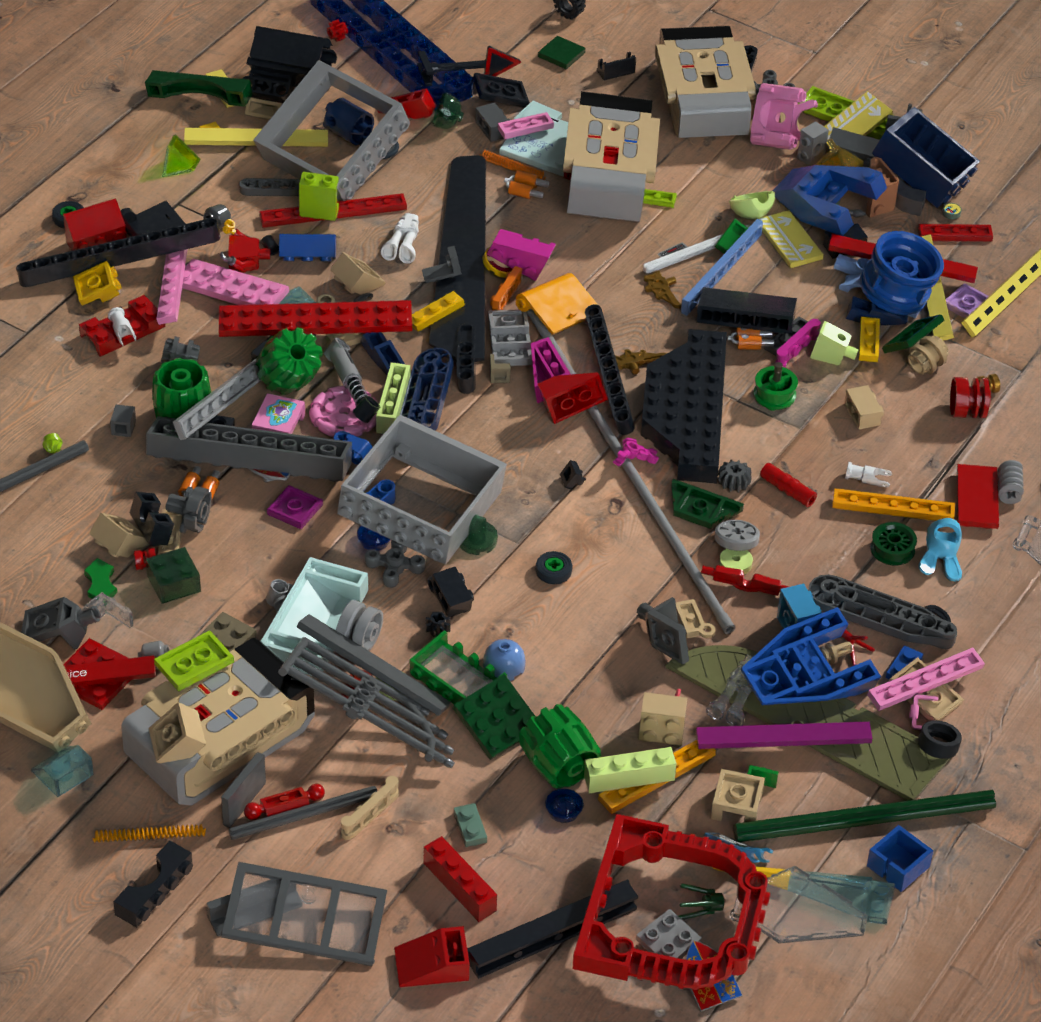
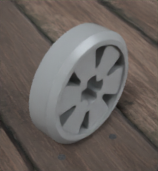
M728 520L716 526L714 538L720 546L726 549L745 551L758 545L760 531L749 522Z

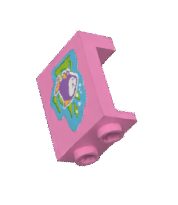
M267 393L252 423V429L292 434L298 420L303 421L305 417V401Z

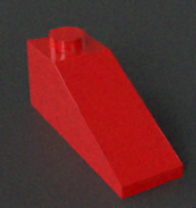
M427 88L391 97L402 103L407 117L412 119L428 118L433 114L436 107Z

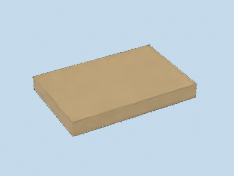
M917 657L891 677L889 681L924 668L927 665ZM946 683L919 694L938 697V701L918 699L919 712L929 721H941L960 706L964 699ZM914 697L907 699L911 705H913Z

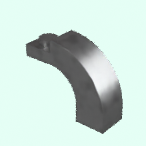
M894 173L899 178L895 207L903 212L921 216L926 191L909 187L903 182L902 178Z

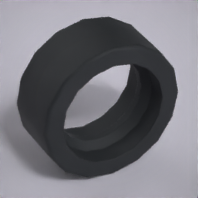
M939 720L929 721L922 726L918 745L921 750L932 757L949 759L958 753L962 735L956 727L947 722ZM933 737H938V738L944 739V740H946L947 742L938 741V740L934 739Z

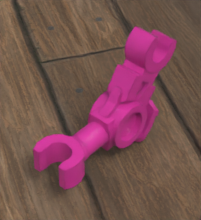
M626 438L622 441V450L617 453L618 457L613 463L620 467L626 458L634 459L637 457L639 460H647L651 464H656L659 459L656 456L658 451L653 448L646 449L638 445L636 439Z

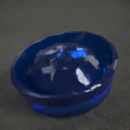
M360 526L357 531V537L361 545L367 550L376 549L380 551L386 548L391 540L363 526Z
M557 789L547 796L545 806L552 819L560 823H569L580 815L584 802L580 794L574 790Z

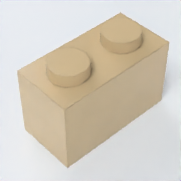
M869 386L846 389L844 404L857 428L864 429L881 425V418L884 416L883 407L878 404L876 395Z

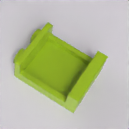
M302 172L299 183V216L336 221L339 210V203H337L339 177Z

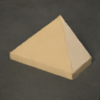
M250 98L246 105L245 115L270 120L282 103Z

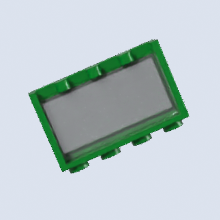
M445 630L409 659L410 674L413 678L419 679L429 689L436 691L453 704L458 703L497 679L495 677V668L492 664H488L483 668L479 665V657L476 653H472L469 657L463 654V645L460 642L455 643L453 646L448 644V634Z

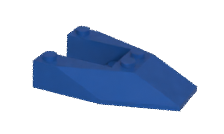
M812 165L792 169L772 191L775 192V198L801 222L843 236L854 224L848 208L836 203L848 190L877 200L887 189L882 172L868 167Z
M838 607L783 629L740 669L761 705L828 701L857 696L875 688L881 675L871 659L834 673L818 647L821 644L841 637L846 630L848 622Z

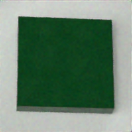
M556 36L538 52V57L568 69L585 53L586 48Z

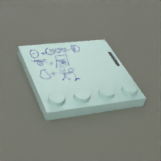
M528 109L523 117L540 114V112ZM551 117L554 122V128L506 139L500 148L499 154L564 176L563 164L568 122Z

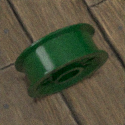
M883 523L873 531L870 546L871 553L878 561L892 566L904 565L910 562L915 555L917 536L910 527L902 523Z

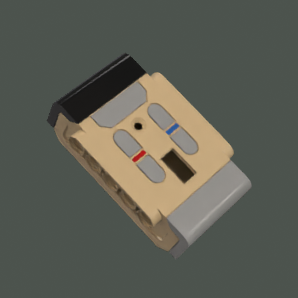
M730 26L661 28L659 45H655V57L675 134L679 138L749 135L751 120L750 100H755L756 90L743 41H734Z

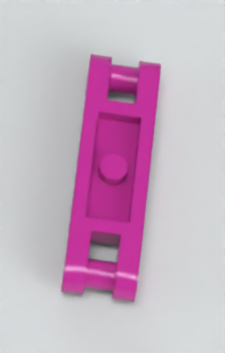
M811 319L777 350L775 363L780 362L783 365L782 367L786 368L787 362L796 357L802 348L807 347L811 340H817L818 330L821 325L820 320Z

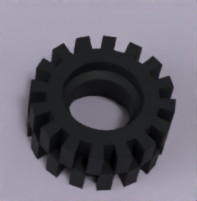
M553 0V3H556L554 7L558 8L557 12H561L562 17L565 15L566 19L576 18L586 7V0H569L572 5L567 0Z

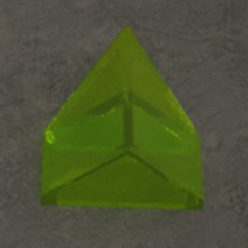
M176 134L173 135L166 149L162 177L192 172L201 160Z

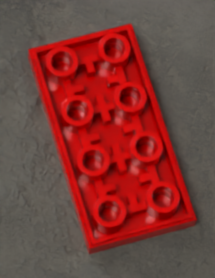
M957 464V518L960 526L982 527L986 529L999 528L997 467Z

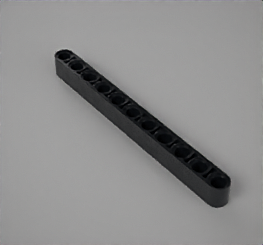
M209 218L23 262L17 265L16 271L20 285L22 287H31L73 277L105 261L111 267L215 243L220 240L221 236L217 220Z

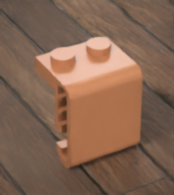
M879 157L871 159L869 168L882 172L887 189L877 200L868 197L866 214L869 218L893 211L897 198L899 178Z

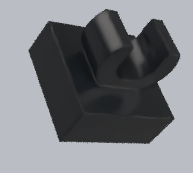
M570 460L560 473L565 488L572 489L575 484L582 485L586 480L585 477H582L583 471L579 469L576 461Z

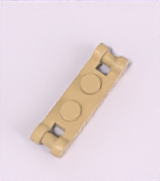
M387 777L385 785L379 791L374 792L362 806H358L351 816H344L341 819V836L343 839H353L398 798L399 780L397 777Z

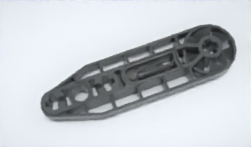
M820 575L815 577L809 584L808 591H811L813 600L820 607L821 611L826 612L838 607L846 620L910 643L927 644L946 650L952 648L956 642V626L919 605L834 575Z

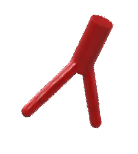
M847 630L841 636L852 644L853 652L850 653L852 666L856 665L854 643L872 652L875 651L873 647L860 641L867 640V636H853Z

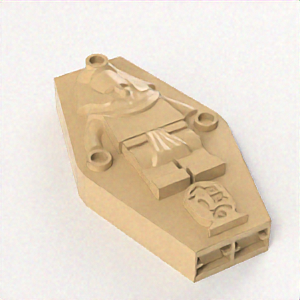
M0 622V723L59 752L67 748L71 741L79 734H83L92 723L58 654L52 648Z

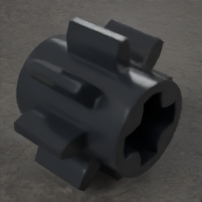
M432 612L430 618L426 617V632H430L433 637H437L444 630L446 632L451 631L450 617H446L444 612Z

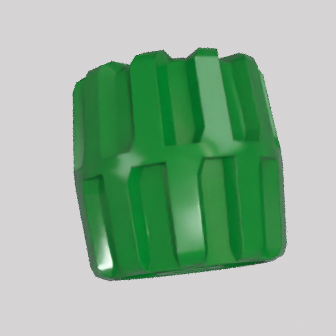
M298 327L293 331L285 328L275 334L265 343L257 357L256 365L259 369L257 373L259 380L266 384L268 390L271 392L273 390L278 391L281 395H288L292 391H298L306 386L314 378L322 365L320 358L323 352L322 347L315 343L317 338L312 333L305 334L303 328Z
M175 358L172 361L162 363L159 366V370L154 372L152 399L156 418L160 416L177 419L211 393L208 371L193 359Z
M556 704L550 710L547 707L541 709L540 715L531 716L526 722L527 727H523L519 733L520 746L529 761L544 779L556 789L569 788L584 780L585 760L601 756L600 748L587 727L569 707H564L561 704Z

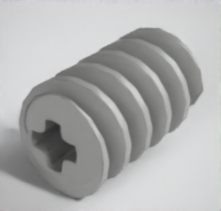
M1008 460L1001 463L998 467V496L1006 504L1020 502L1021 496L1024 493L1023 466L1019 461Z

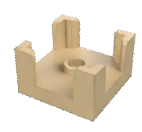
M721 769L712 804L711 819L722 821L723 811L745 815L744 822L756 821L759 802H761L765 778Z

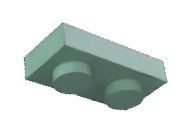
M476 804L454 807V816L465 847L487 843V835Z

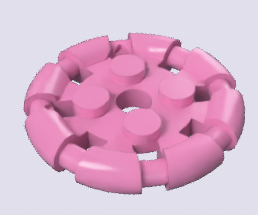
M344 386L332 387L327 389V392L318 394L312 401L309 410L312 424L318 427L320 432L330 437H334L340 431H345L359 437L363 432H369L376 425V414L368 423L362 422L354 415L355 402L349 390Z

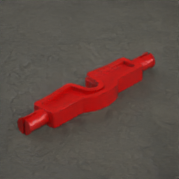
M703 565L701 574L713 576L714 581L733 585L735 588L746 592L759 591L778 596L781 589L790 587L781 585V580L757 573L753 575L751 580L744 579V571L741 569L720 565L711 568Z

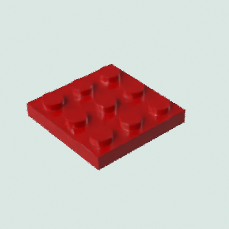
M89 638L63 665L127 659L128 657ZM131 680L79 685L74 688L81 700L103 710Z

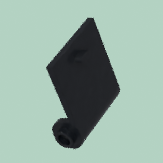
M163 201L138 214H135L130 208L120 210L126 226V232L130 237L186 224L167 201Z

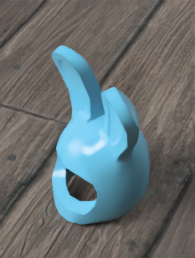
M952 518L940 519L932 522L927 528V551L919 562V569L923 574L931 575L939 558L944 561L945 576L948 580L959 581L962 578V570L956 557L962 539L960 524ZM942 527H950L955 532L946 533L937 530Z

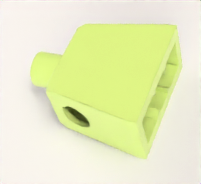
M824 321L810 358L840 365L843 356L855 360L859 349L848 345L851 339L849 333Z

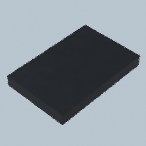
M474 73L472 78L480 99L526 107L530 104L522 81Z

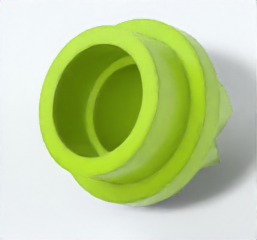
M56 433L44 436L42 443L43 448L50 454L60 451L63 444L62 439Z

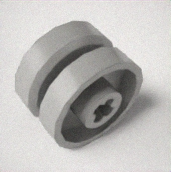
M351 600L339 618L336 631L370 651L380 634L383 624V612L372 606L366 608L364 603Z

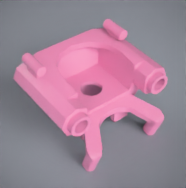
M767 83L761 84L754 109L750 142L754 145L789 150L796 148L798 140L800 141L801 133L797 126L798 117L803 111L816 108L818 106L817 101L809 100L804 102L806 100V91L802 88ZM783 112L786 116L785 121L779 123L780 113Z

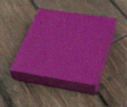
M288 485L267 509V515L302 530L323 506V500Z

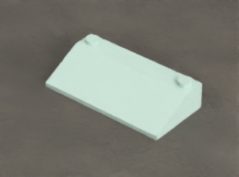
M310 557L259 643V647L285 662L302 637H306L334 653L332 649L298 629V622L310 614L336 630L339 618L346 605L351 600L362 602L368 592V573ZM305 648L307 651L313 653L314 655H316V656H318L319 658L325 660L326 662H329L327 659L323 658L322 656L316 654L315 652L311 651V650L308 649V648ZM299 656V658L303 661L309 663L310 665L321 670L322 672L324 671L323 669L319 668L318 666ZM295 665L292 666V667L296 668L297 670L303 672L304 674H308L307 672H305V671H303L302 669L296 667Z

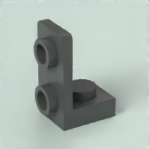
M455 246L447 247L449 255L445 256L447 263L422 269L425 283L462 274Z

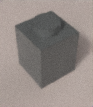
M116 404L110 420L111 434L131 437L136 423L135 407Z

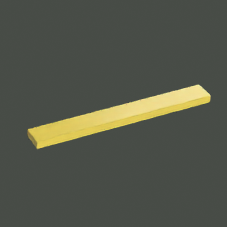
M185 128L184 145L256 146L253 140L262 129ZM296 129L283 146L328 147V130Z
M931 234L922 236V238L933 245ZM939 277L938 282L931 288L932 292L927 301V307L930 317L939 314L943 316L945 321L933 329V334L945 341L953 339L954 335L941 277Z

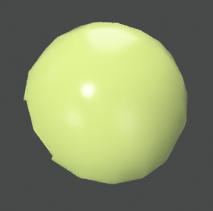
M762 191L739 196L734 195L729 204L736 215L748 220L758 219L765 216L772 208L775 201V192Z

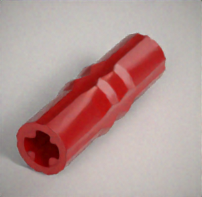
M766 463L760 471L761 478L807 508L815 502L817 498L816 492L773 464Z

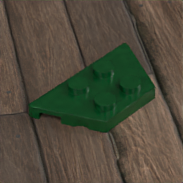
M672 479L673 516L712 529L744 510V504Z

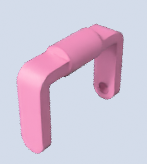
M915 695L913 705H910L909 716L912 719V729H922V726L916 725L919 713L918 699L938 701V697Z

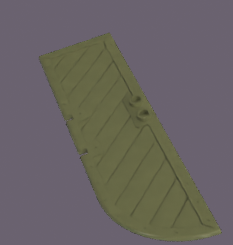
M728 645L704 646L689 650V661L683 665L675 659H672L665 665L667 669L769 725L870 721L872 743L808 746L908 801L916 800L951 759H940L926 754L918 745L919 737L863 707L860 710L855 709L857 704L846 698L828 701L761 705L740 670L758 653L751 649Z

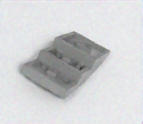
M520 309L488 311L491 348L495 364L510 363V366L532 365L527 312H522Z

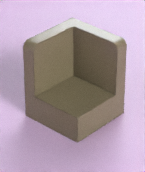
M490 354L491 383H510V363L495 364L494 354Z

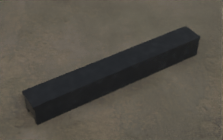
M628 879L611 886L610 891L606 890V906L600 909L597 921L605 924L637 910L634 902L638 899V895ZM591 895L467 948L470 967L477 978L484 977L578 936Z

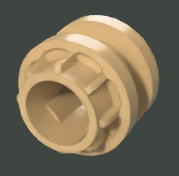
M933 335L931 337L925 336L920 340L919 344H914L909 349L908 363L918 374H932L936 371L937 366H942L946 363L949 353L942 339Z

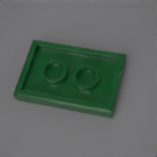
M939 314L915 320L882 346L884 354L911 348L945 321L943 316Z

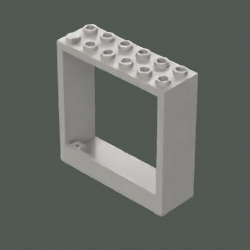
M318 60L253 141L263 160L298 179H301L302 172L329 175L281 149L327 90L333 86L386 114L337 174L339 177L337 200H350L357 189L364 184L370 173L376 169L378 163L385 158L390 148L397 143L402 133L408 129L410 122L402 103Z
M399 415L341 485L337 514L446 565L501 493L507 464ZM394 457L477 497L450 532L364 493V491L390 459Z

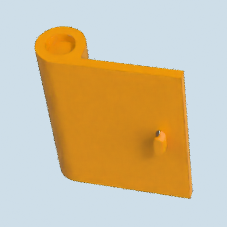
M567 273L522 292L516 296L515 301L517 308L522 312L532 309L552 335L587 320L585 309L590 305L597 304L572 273Z

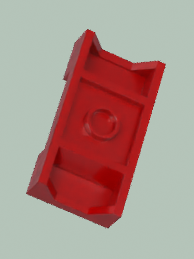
M145 295L129 301L128 308L124 309V317L130 322L136 340L166 327L165 324H158V308ZM94 317L79 324L80 336L82 338L87 336L94 343L100 357L123 347L114 332L113 322L108 317L100 321ZM127 335L122 338L124 346L135 341L133 335Z

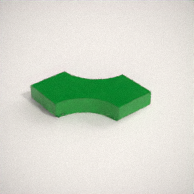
M97 558L84 570L85 577L92 583L87 591L89 598L105 605L117 594V588L110 582V577L114 573V566Z

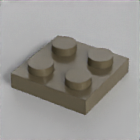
M224 612L201 633L203 634L210 630L229 652L232 650L242 651L257 635L256 629Z

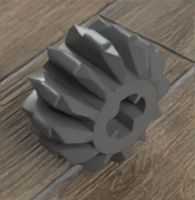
M731 459L729 463L724 462L718 470L719 484L723 486V489L729 488L730 492L736 490L739 493L741 489L746 490L752 480L751 468L747 466V463H740V460L734 462Z

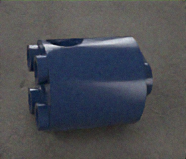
M339 98L333 103L329 102L326 105L323 127L354 145H360L361 141L366 139L372 132L374 117L364 109L345 98Z

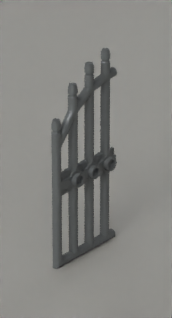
M302 637L279 669V675L285 676L289 674L342 705V709L346 711L345 713L349 718H364L424 753L426 761L430 762L434 759L451 769L454 766L455 762L446 758L445 755L435 750L437 748L450 756L454 752L451 746L445 745L444 742L434 737L436 734L437 737L445 740L448 733L426 720L425 717L430 713L428 709L310 639ZM305 648L310 649L311 651H313V652H315L316 654L322 656L323 658L327 659L328 661H330V662H332L333 664L339 666L340 668L344 669L345 671L351 673L352 675L356 676L357 678H359V679H361V680L359 681V680L355 679L354 677L350 676L349 674L343 672L342 670L338 669L337 667L331 665L330 663L326 662L325 660H323V659L319 658L318 656L314 655L313 653L307 651ZM299 656H301L302 658L306 659L307 661L313 663L314 665L318 666L319 668L325 670L326 672L330 673L331 675L335 676L336 678L342 680L343 682L347 683L348 685L354 687L355 689H354V690L351 689L350 687L346 686L345 684L339 682L338 680L334 679L333 677L327 675L326 673L322 672L321 670H319V669L315 668L314 666L310 665L309 663L303 661L302 659L299 658ZM295 665L296 667L302 669L303 671L307 672L308 674H310V675L314 676L315 678L319 679L320 681L326 683L327 685H329V686H331L332 688L336 689L337 691L343 693L344 695L348 696L349 698H348V699L345 698L344 696H342V695H340L339 693L333 691L332 689H330V688H328L327 686L321 684L320 682L316 681L315 679L309 677L308 675L304 674L303 672L297 670L296 668H294V667H292V666ZM379 691L385 693L386 695L392 697L393 699L397 700L398 702L404 704L405 707H403L402 705L396 703L395 701L391 700L390 698L384 696L383 694L379 693ZM373 700L378 701L379 703L383 704L384 706L388 707L389 709L395 711L396 713L400 714L401 716H403V717L407 718L408 720L412 721L413 723L419 725V726L422 728V730H421L420 728L416 727L415 725L411 724L410 722L404 720L403 718L399 717L398 715H396V714L392 713L391 711L387 710L386 708H384V707L380 706L379 704L375 703ZM368 709L372 710L373 712L379 714L380 716L384 717L385 719L389 720L390 722L396 724L397 726L401 727L402 729L408 731L409 733L413 734L414 736H416V737L420 738L421 740L425 741V742L427 743V745L424 744V743H422L421 741L415 739L414 737L410 736L409 734L405 733L404 731L398 729L397 727L393 726L392 724L386 722L385 720L381 719L380 717L374 715L373 713L369 712Z

